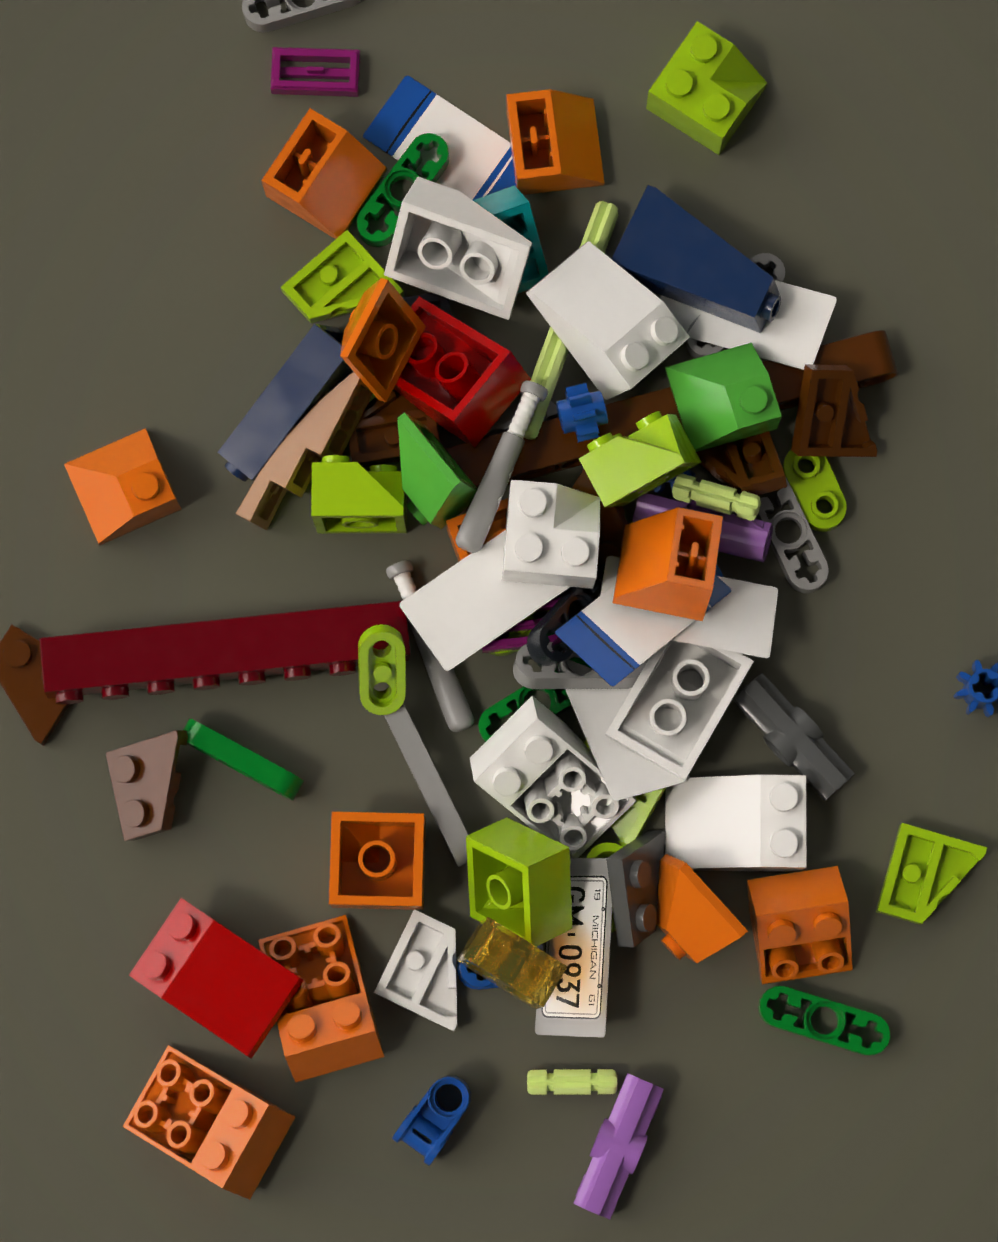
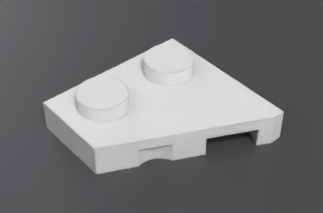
M414 909L374 993L451 1031H455L457 1027L456 929Z

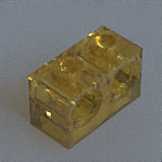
M489 917L479 922L457 959L461 964L533 1009L545 1006L568 967Z

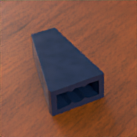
M647 185L612 260L654 293L761 333L767 320L770 322L774 320L781 305V296H779L774 278L656 187Z
M314 324L220 448L218 453L227 460L225 467L237 478L245 482L248 478L255 480L291 430L319 400L353 372L340 357L344 334L340 329L333 326Z

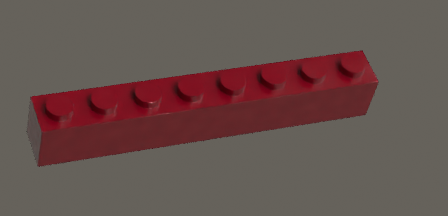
M401 601L39 638L44 693L48 699L56 698V704L66 705L83 702V695L102 693V699L115 700L129 697V690L147 689L149 695H163L175 692L176 685L193 684L194 690H210L221 687L220 681L238 679L239 685H257L265 683L266 676L284 674V680L296 681L311 678V671L328 669L330 676L350 675L357 672L359 639L364 631L375 625H389L400 632L405 646L406 661H409L410 645L407 618L400 608ZM378 641L373 647L383 650L389 643Z

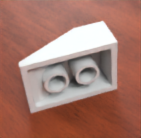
M418 176L402 201L384 276L509 320L532 242L462 192Z
M590 241L582 245L526 292L527 296L596 388L601 391L605 400L632 389L690 338L664 301Z
M670 641L648 659L605 735L679 778L686 780L754 661L740 653Z
M806 775L690 777L688 782L666 787L665 854L686 862L692 870L803 871L807 868Z

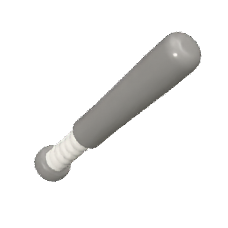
M528 380L522 383L520 392L523 396L518 404V409L515 411V416L512 418V423L509 425V430L503 432L455 539L457 546L467 552L476 553L481 550L524 446L525 440L523 438L537 408V404L539 401L543 402L548 395V390L538 383Z
M410 560L397 562L386 569L388 578L395 580L403 600L417 591L411 577L413 566ZM408 619L449 729L452 732H460L470 728L474 724V716L454 669L444 670Z

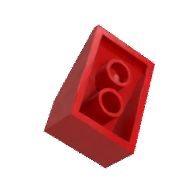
M419 296L411 308L426 327L393 389L444 429L475 448L518 396L522 383L525 380L530 381L531 378L511 351Z
M182 898L129 974L130 977L251 1059L304 981Z

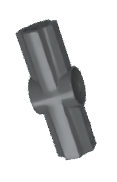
M763 673L753 679L733 698L737 707L764 734L763 739L773 753L788 767L793 766L800 775H806V781L824 801L855 774L823 740L824 734L809 715L799 707L794 708Z

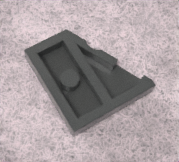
M648 830L606 859L618 946L635 947L656 931L659 861L664 856L665 831Z

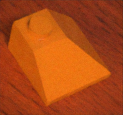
M380 278L363 293L357 307L352 311L349 322L344 330L340 357L379 401L387 402L426 326L390 281Z
M146 428L64 464L99 545L181 510Z
M665 854L660 859L657 926L666 934L661 939V942L678 960L686 956L693 962L699 963L748 932L686 862L668 854Z

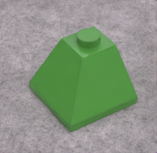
M752 343L665 367L683 429L696 452L778 428L782 417L769 374Z
M404 412L397 419L402 489L411 499L406 506L423 526L429 522L443 529L446 526V520L457 517L471 504L478 488L430 429Z

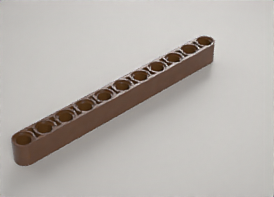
M884 330L873 331L821 345L813 363L815 365L848 366L854 371L859 389L888 381L899 374L886 331ZM770 360L763 361L762 363L769 374L780 411L798 406L804 370ZM671 387L606 404L608 424L598 426V435L601 437L611 433L613 436L621 433L622 436H629L638 431L636 426L638 421L657 411H660L662 416L674 414L681 423ZM559 417L542 422L538 436L535 439L523 438L525 443L507 486L510 485L511 480L526 481L581 466L579 458L590 452L587 445L597 438L578 442L575 432L563 434ZM503 433L482 438L475 448L468 443L445 448L477 488L482 481Z

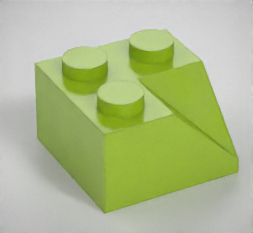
M697 21L649 89L646 109L717 155H720L768 83L733 43Z
M660 411L654 412L636 423L638 431L629 436H622L621 433L612 436L611 433H608L587 445L590 452L580 457L579 461L604 507L625 506L701 463L676 415L666 414L662 416Z
M328 455L322 458V462H312L311 517L318 534L407 533V494L402 489L401 471H397L396 466L385 464L373 465L370 467V471H366L358 462H350V457L343 455Z
M508 817L466 836L470 917L531 949L573 929L571 860L568 846Z

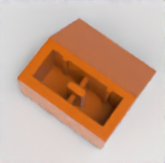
M552 89L506 94L507 119L515 183L523 195L603 186L605 184L594 99Z
M309 108L261 181L267 198L334 239H337L349 229L386 173L387 167L346 129Z
M677 507L626 524L612 603L703 621L714 586L723 516Z
M838 866L747 880L750 918L762 984L853 970L849 901Z

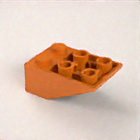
M346 915L258 940L260 951L304 980L277 1020L284 1056L295 1083L385 1057Z
M168 1045L123 1127L222 1189L250 1200L292 1125L295 1116Z

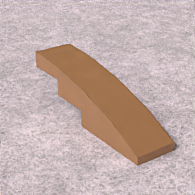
M354 371L319 400L285 437L259 472L235 513L236 515L267 531L287 491L302 498L312 478V462H320L324 456L343 454L373 395Z

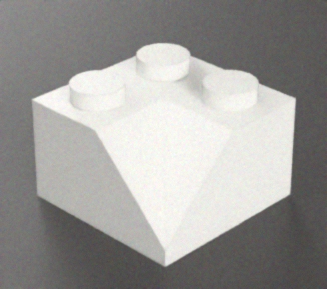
M511 480L502 581L593 589L597 577L600 538V498L557 483Z

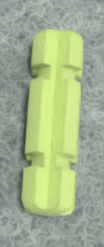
M686 474L677 475L672 488V494L676 500L691 503L694 500L697 506L728 515L736 512L737 517L750 521L756 519L761 506L760 497L757 494L746 491L738 494L735 488L704 479L699 483L696 481V477Z
M554 1069L553 1073H547V1070H530L527 1074V1091L531 1095H547V1091H554V1095H591V1091H597V1094H615L617 1092V1073L613 1069H597V1073H591V1069Z

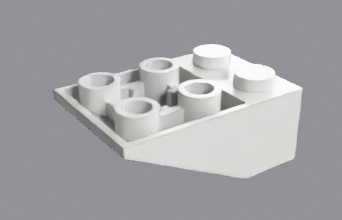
M533 696L470 757L474 782L531 829L568 846L570 858L581 856L636 802L634 796L619 801L611 799L591 750L565 722Z

